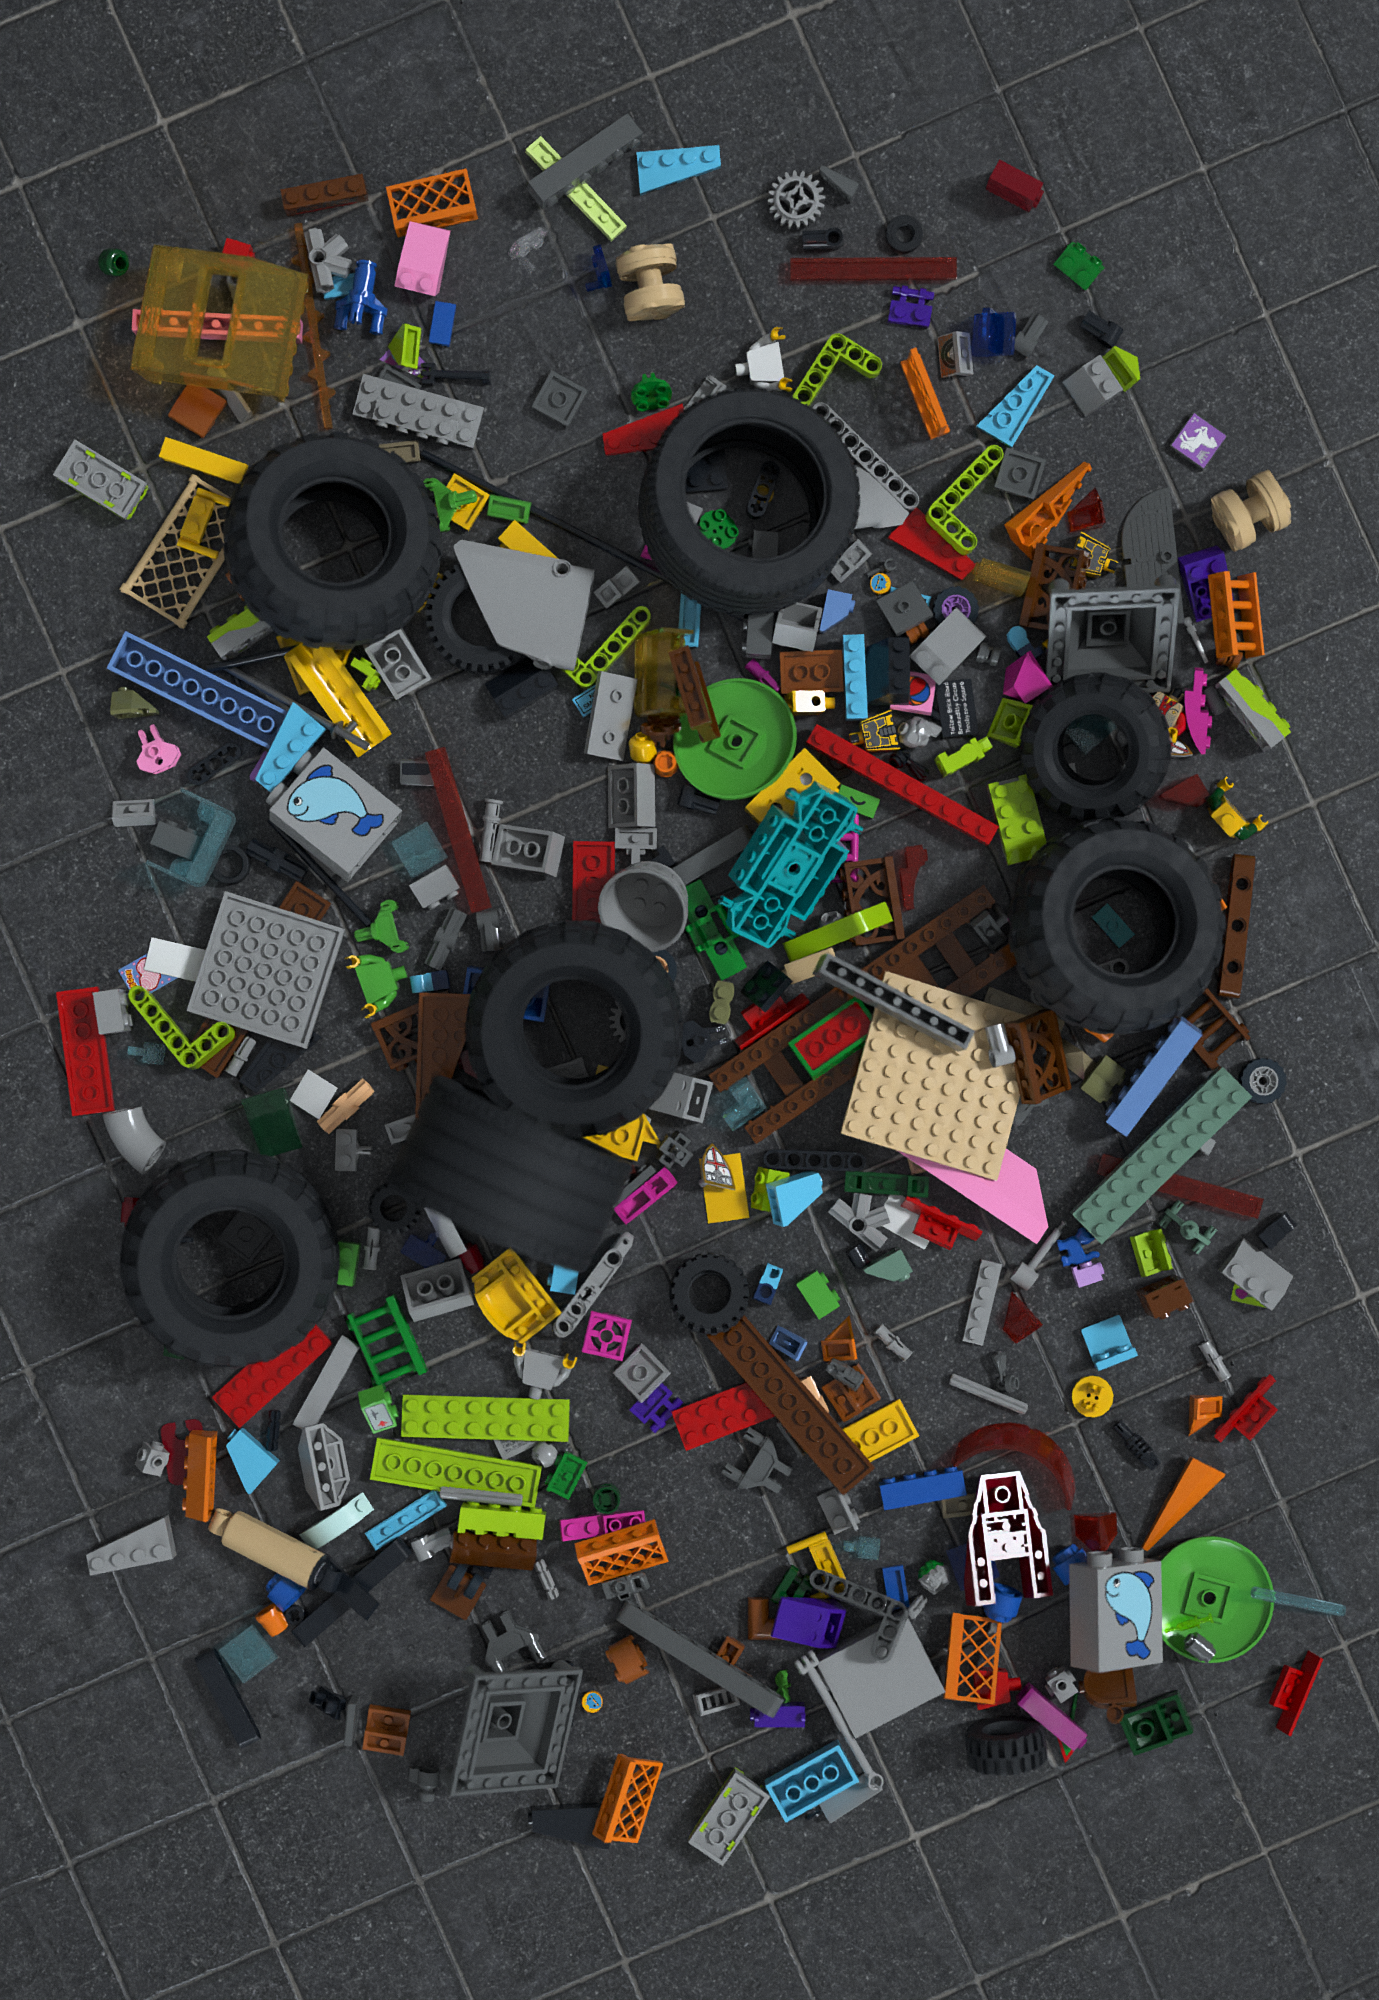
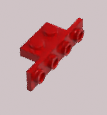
M803 993L787 1004L779 997L766 1013L753 1003L741 1012L751 1029L734 1041L741 1050L750 1047L760 1036L769 1034L773 1027L786 1022L789 1016L795 1012L802 1011L810 1001Z
M907 1196L901 1204V1207L919 1215L912 1233L948 1250L952 1249L958 1233L974 1241H977L982 1235L983 1231L979 1230L976 1225L966 1224L954 1215H947L941 1212L935 1206L923 1204L918 1198Z
M1272 1375L1264 1376L1258 1382V1388L1253 1393L1250 1392L1245 1396L1241 1407L1235 1408L1230 1413V1419L1225 1424L1222 1423L1218 1426L1214 1437L1220 1443L1234 1427L1251 1441L1278 1411L1275 1406L1263 1397L1276 1382Z
M1311 1651L1307 1652L1300 1669L1284 1664L1269 1700V1704L1283 1709L1276 1728L1288 1736L1292 1735L1296 1727V1723L1323 1661V1658Z

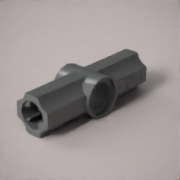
M450 907L442 926L439 927L432 942L434 944L428 953L425 964L439 971L442 970L450 951L452 952L457 943L458 933L463 926L467 914Z

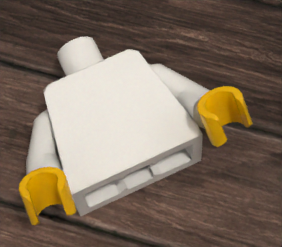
M774 327L771 333L756 341L749 348V351L746 352V363L735 364L736 375H749L750 385H754L755 388L767 389L770 392L771 390L781 392L782 390L792 391V388L786 387V384L792 382V380L784 377L779 342H776V340H784L786 337L785 335L778 336V332L783 329L782 327Z

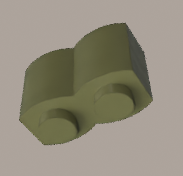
M724 981L716 983L713 990L714 1002L709 1012L711 1022L726 1024L728 1022L731 1011L729 1003L734 996L733 983Z
M1103 1055L1079 1088L1098 1103L1102 1101L1107 1102L1113 1094L1111 1091L1115 1084L1120 1085L1126 1077L1124 1075L1126 1070L1107 1055Z

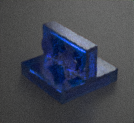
M990 307L983 308L981 314H974L972 356L1014 355L1016 313H998Z

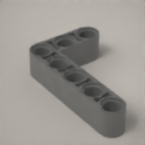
M815 1570L812 1572L810 1583L816 1591L883 1618L871 1647V1653L879 1663L890 1661L908 1619V1610L904 1604L826 1571ZM818 1577H825L823 1585L818 1586L815 1584ZM843 1584L845 1586L844 1591L839 1594L835 1593V1587ZM857 1592L864 1593V1598L861 1601L854 1600V1595ZM876 1600H882V1608L874 1609V1602ZM902 1608L903 1614L900 1617H894V1609ZM890 1627L894 1628V1635L886 1637L884 1634L885 1630ZM879 1648H887L885 1656H877L876 1653Z

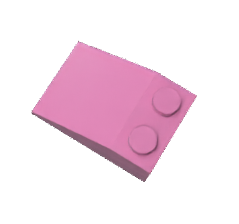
M412 221L409 222L398 265L395 287L436 296L439 293L451 233L450 230Z

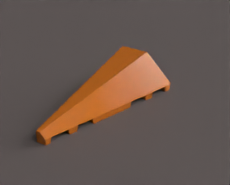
M1083 462L1004 524L1010 539L1031 560L1034 558L1036 544H1046L1048 541L1046 536L1052 527L1058 525L1072 502L1070 498L1074 491L1082 486V478L1086 472L1092 470L1089 463Z
M1190 1456L1172 1492H1169L1141 1548L1148 1551L1226 1474Z

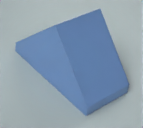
M779 1325L769 1341L771 1346L796 1361L799 1360L808 1343L806 1339Z

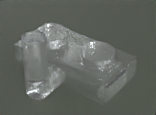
M541 226L516 240L507 254L512 260L517 258L530 274L533 273L536 267L525 255L534 248L536 250L543 245V239L548 231Z

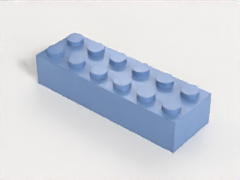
M1182 1016L1178 1020L1174 1018L1167 1027L1169 1031L1167 1035L1160 1036L1155 1043L1156 1050L1146 1055L1142 1061L1144 1065L1142 1069L1139 1070L1137 1068L1130 1077V1085L1128 1087L1124 1085L1118 1093L1119 1100L1116 1104L1112 1102L1105 1111L1106 1122L1126 1137L1202 1036L1201 1030Z

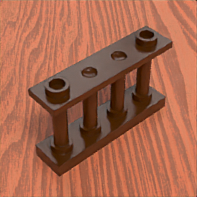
M1206 988L1203 995L1207 1000L1191 1013L1186 1020L1193 1024L1212 1006L1221 1014L1219 1018L1202 1032V1036L1191 1049L1209 1071H1214L1219 1066L1216 1062L1218 1056L1240 1037L1244 1041H1248L1251 1037L1248 1035L1249 1030L1243 1023L1238 1024L1209 989ZM1228 1022L1235 1031L1213 1051L1209 1050L1207 1052L1202 1046L1204 1041L1224 1023Z

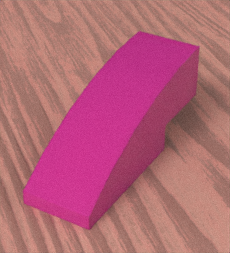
M665 1166L614 1208V1211L627 1225L672 1189L678 1181Z

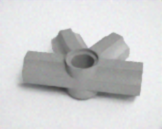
M308 229L304 236L316 291L327 293L334 289L332 275L347 278L350 274L352 260L340 257L349 247L338 234H335L325 243L322 229ZM317 259H323L322 262H315Z
M854 1192L852 1207L839 1198L831 1206L828 1213L877 1252L888 1239L876 1229L890 1223L885 1207L881 1206L870 1210L872 1195ZM856 1219L863 1221V1228L859 1231H855L852 1228V1223Z

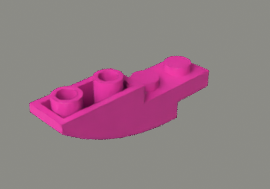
M1194 667L1193 688H1184L1185 713L1193 741L1199 752L1205 754L1206 749H1210L1211 736H1207V728L1212 727V716H1209L1208 710L1201 709V707H1205V694H1202V686L1207 684V674H1203V668Z
M644 1510L616 1511L610 1514L596 1513L559 1519L561 1541L597 1537L644 1523Z

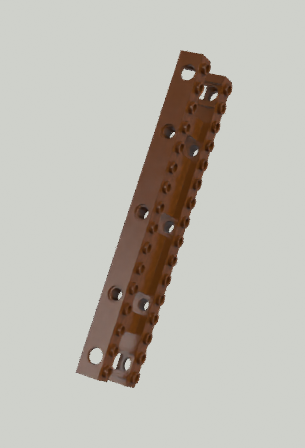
M982 885L869 963L861 971L880 981L883 979L884 971L940 988L918 957V955L935 944L958 977L953 983L945 987L944 990L969 997L1016 965L1017 961L1008 943L996 953L988 954V958L975 966L952 933L963 924L970 923V919L983 910L990 909L991 905L995 903L989 891ZM837 987L833 988L708 1075L719 1092L725 1089L727 1091L729 1086L746 1074L749 1076L752 1070L764 1063L786 1097L774 1106L770 1105L768 1111L755 1120H749V1123L744 1126L755 1144L765 1139L857 1074L864 1046L816 1080H811L807 1084L802 1083L781 1053V1050L789 1045L788 1042L854 998V996Z

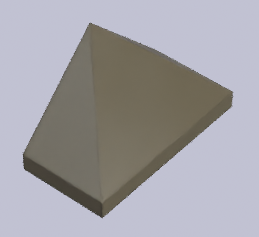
M1062 1039L1067 1068L1085 1080L1096 1066V1063L1082 1050L1067 1040Z

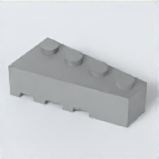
M169 1514L90 1551L86 1555L90 1576L173 1559L177 1554Z

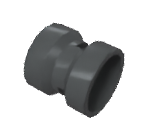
M981 642L975 661L979 663L987 662L989 666L996 667L1002 647H992L986 642Z

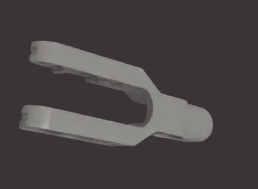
M623 1232L616 1238L554 1322L553 1332L557 1337L564 1338L568 1336L578 1325L622 1264L623 1257L632 1246L634 1239L632 1234ZM609 1254H615L618 1257L617 1264L612 1265L608 1262L607 1257ZM590 1289V1296L586 1298L585 1301L581 1300V1298H583L586 1294V1291ZM572 1305H576L580 1308L581 1311L579 1315H576L572 1312ZM560 1322H564L568 1325L567 1332H563L559 1329Z

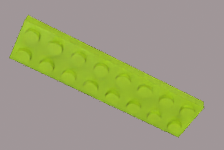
M403 1394L401 1437L569 1442L570 1399L538 1400L533 1398Z
M378 1437L370 1480L440 1491L441 1487L444 1486L521 1494L523 1496L521 1506L535 1508L542 1465Z

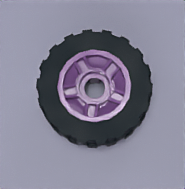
M960 586L944 589L936 597L932 607L936 625L939 626L952 612V607H959L960 611L974 624L978 618L979 611L977 598L975 599L974 594L969 592L968 589L961 588Z

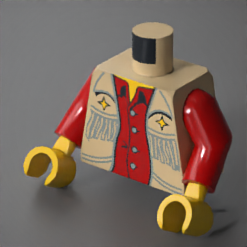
M1174 688L1169 696L1162 692L1151 695L1166 717L1172 743H1175L1177 737L1186 729V714L1184 707L1180 704L1184 694Z

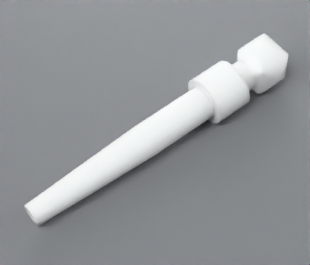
M1185 617L1184 625L1187 626L1188 634L1191 635L1204 663H1207L1208 660L1195 632V626H1192L1190 617Z

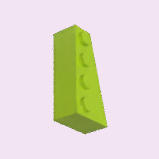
M464 1501L460 1509L457 1533H465V1529H470L479 1535L493 1531L492 1534L504 1537L509 1536V1533H513L515 1538L542 1540L546 1512L542 1511L540 1507H530L529 1510L521 1509L522 1506L509 1505V1507L501 1506V1504H481L480 1502Z

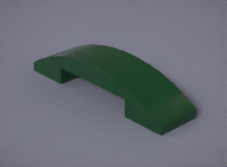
M846 1171L844 1192L928 1198L929 1177L863 1171Z

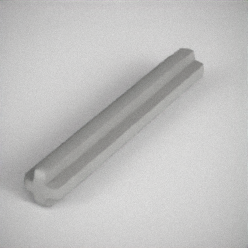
M952 1374L950 1377V1385L1020 1414H1025L1028 1409V1405L1022 1401L959 1375Z
M444 1486L440 1489V1498L511 1506H521L523 1501L521 1494Z

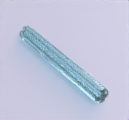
M1255 1586L1251 1589L1250 1595L1254 1599L1342 1617L1346 1613V1606L1342 1604Z

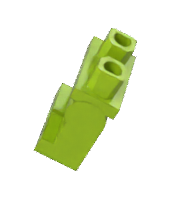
M988 737L979 741L973 738L950 756H947L946 752L939 754L934 759V762L944 778L973 761L975 763L985 757L984 753L993 747Z

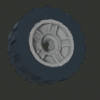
M1256 1058L1247 1062L1242 1067L1241 1073L1239 1072L1238 1083L1252 1096L1249 1101L1267 1104L1281 1097V1094L1285 1091V1085H1287V1077L1283 1071L1284 1069L1278 1065L1279 1063L1269 1058ZM1263 1077L1267 1083L1261 1085L1259 1079Z

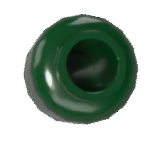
M108 248L100 253L98 265L106 275L121 276L128 271L129 257L121 249Z

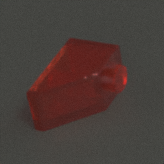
M1195 774L1158 797L1163 801L1186 807L1194 805L1197 808L1207 802L1205 798L1210 794L1198 774Z

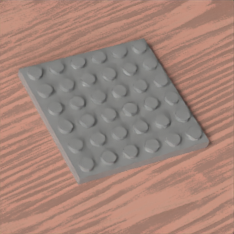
M225 891L187 1011L307 1049L346 929Z

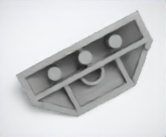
M324 1423L304 1427L298 1452L306 1491L319 1511L339 1506L350 1481L342 1438Z

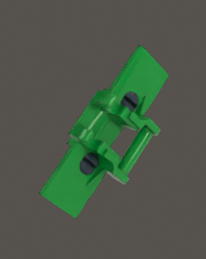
M701 879L686 886L688 894V919L691 924L687 925L685 930L690 934L696 945L697 953L706 951L721 981L747 968L733 939L740 935L733 932L725 922L727 920V912L724 905L718 904L714 906ZM717 911L729 934V937L725 939L722 938L710 915Z

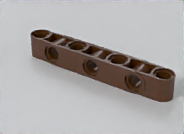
M1234 853L1232 856L1226 903L1228 908H1226L1225 912L1226 925L1222 939L1223 949L1217 985V996L1239 999L1241 994L1255 871V856ZM1238 879H1242L1245 882L1244 890L1237 888L1236 882ZM1234 920L1241 924L1238 932L1232 929L1231 925ZM1230 961L1236 965L1234 973H1230L1227 970V964Z

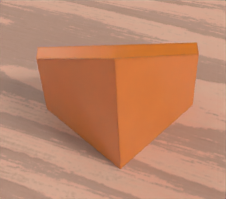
M850 1316L821 1341L824 1361H830L832 1358L839 1361L857 1359Z
M1189 1395L1190 1436L1217 1417H1222V1396Z

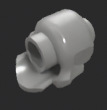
M914 716L912 719L900 724L898 738L902 744L911 749L916 747L923 748L928 743L929 737H937L942 728L935 723Z

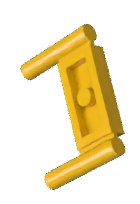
M198 488L181 529L177 546L217 559L218 551L201 546L200 543L215 503L228 507L230 498Z
M825 1531L786 1547L789 1555L809 1547L818 1570L826 1571L846 1580ZM843 1584L837 1585L834 1590L835 1593L843 1592L845 1586ZM820 1592L808 1596V1598L823 1599L830 1597Z

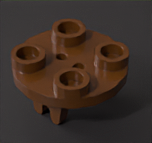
M657 715L649 716L647 718L648 721L641 724L640 732L650 736L651 740L655 743V747L658 745V742H660L661 747H664L666 745V738L670 740L672 734L679 732L682 728V723L678 716H670L668 718H660Z

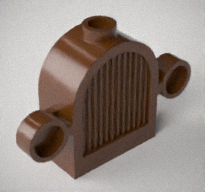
M1133 1667L1101 1673L1087 1670L1084 1680L1078 1681L1079 1693L1084 1694L1087 1701L1093 1706L1108 1709L1106 1718L1112 1724H1118L1122 1721L1124 1715L1122 1707L1136 1706L1137 1698Z

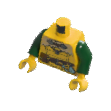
M1225 777L1217 783V788L1208 798V811L1211 817L1230 837L1246 840L1257 831H1261L1268 824V821L1266 823L1261 821L1262 814L1258 815L1251 824L1224 796V793L1234 786L1233 782L1228 785L1226 782L1228 777Z

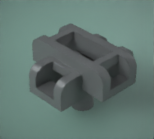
M676 1130L671 1136L666 1134L664 1136L665 1140L661 1145H657L660 1151L656 1154V1159L669 1169L675 1161L682 1167H685L693 1156L686 1149L691 1140Z

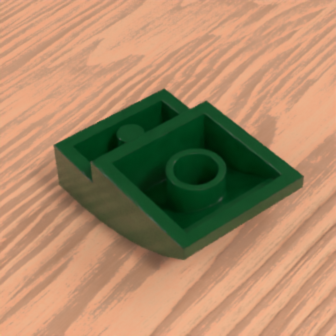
M1179 1690L1169 1692L1126 1711L1120 1722L1134 1756L1173 1743L1175 1739L1194 1732L1193 1724Z

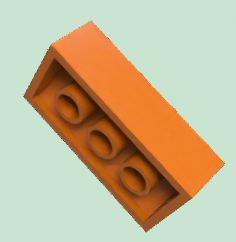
M192 1430L185 1440V1448H189L188 1456H185L184 1469H188L187 1477H184L183 1490L187 1491L186 1498H183L182 1510L186 1511L185 1517L208 1522L214 1514L217 1431Z

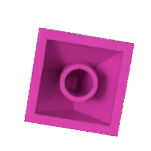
M1031 651L1006 668L1003 694L1021 700L1025 704L1031 702L1052 687V684Z

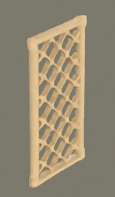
M195 474L190 476L188 485L130 577L119 588L122 593L133 597L172 621L181 629H184L187 625V619L225 560L222 548L217 559L211 558L213 561L209 569H201L199 558L205 555H198L195 552L194 556L183 558L182 547L177 546V544L165 547L162 541L166 534H175L178 542V533L181 532V529L177 530L173 523L178 516H187L188 512L184 505L188 499H193L196 496L197 490L195 488L198 484L210 492L230 498L201 480ZM216 503L213 510H215L217 520L208 523L207 526L218 524L220 534L208 537L206 529V537L201 541L207 542L210 549V541L213 539L221 538L224 543L221 523L225 522V519L220 520L217 511L219 508L227 506L216 505ZM178 548L180 559L168 561L167 551ZM155 551L164 552L165 563L154 564L151 558ZM196 559L198 569L186 572L185 561ZM181 562L184 572L173 576L170 564ZM167 566L169 576L158 579L156 568ZM144 569H153L155 576L153 581L143 582L140 575ZM199 573L203 579L199 586H189L188 576ZM178 577H185L187 587L176 590L173 580ZM171 580L172 591L161 593L159 583ZM156 583L158 594L146 596L145 586ZM133 586L142 587L143 598L131 591ZM178 592H189L191 599L187 605L178 603ZM174 594L176 604L164 607L162 597ZM159 597L161 608L159 609L148 602V600ZM177 608L180 616L176 619L166 613V611Z

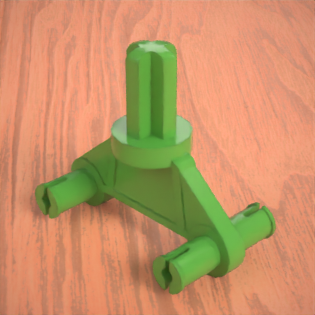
M426 478L423 481L425 487L430 491H434L436 508L440 519V532H448L451 527L448 526H450L449 523L456 510L460 509L462 505L477 501V494L474 490L457 493L447 488L436 478Z
M394 900L382 902L375 922L371 923L370 927L355 931L354 937L356 941L362 942L374 938L376 941L383 942L392 951L397 953H403L405 950H408V943L398 938L392 912L399 908L398 902Z

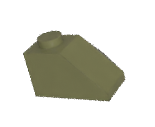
M130 687L118 688L117 692H112L110 714L117 719L160 715L158 709L137 692L131 690Z

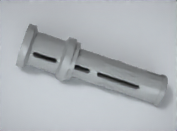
M485 798L486 808L485 814L482 816L484 828L478 861L492 863L497 824L501 820L499 813L503 801Z

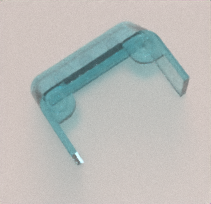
M181 788L180 792L201 801L197 810L198 817L209 824L192 862L185 858H177L172 862L169 869L150 860H147L145 864L194 887H203L208 883L236 824V817L230 810Z

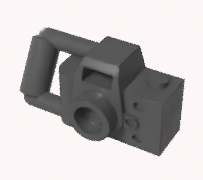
M644 1572L630 1573L602 1582L606 1599L618 1597L620 1601L630 1599L632 1594L648 1590L650 1587ZM634 1579H639L640 1587H636Z

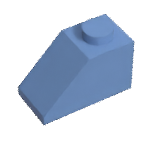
M828 589L819 633H825L845 620L849 612L853 613L855 601L851 600L852 594Z

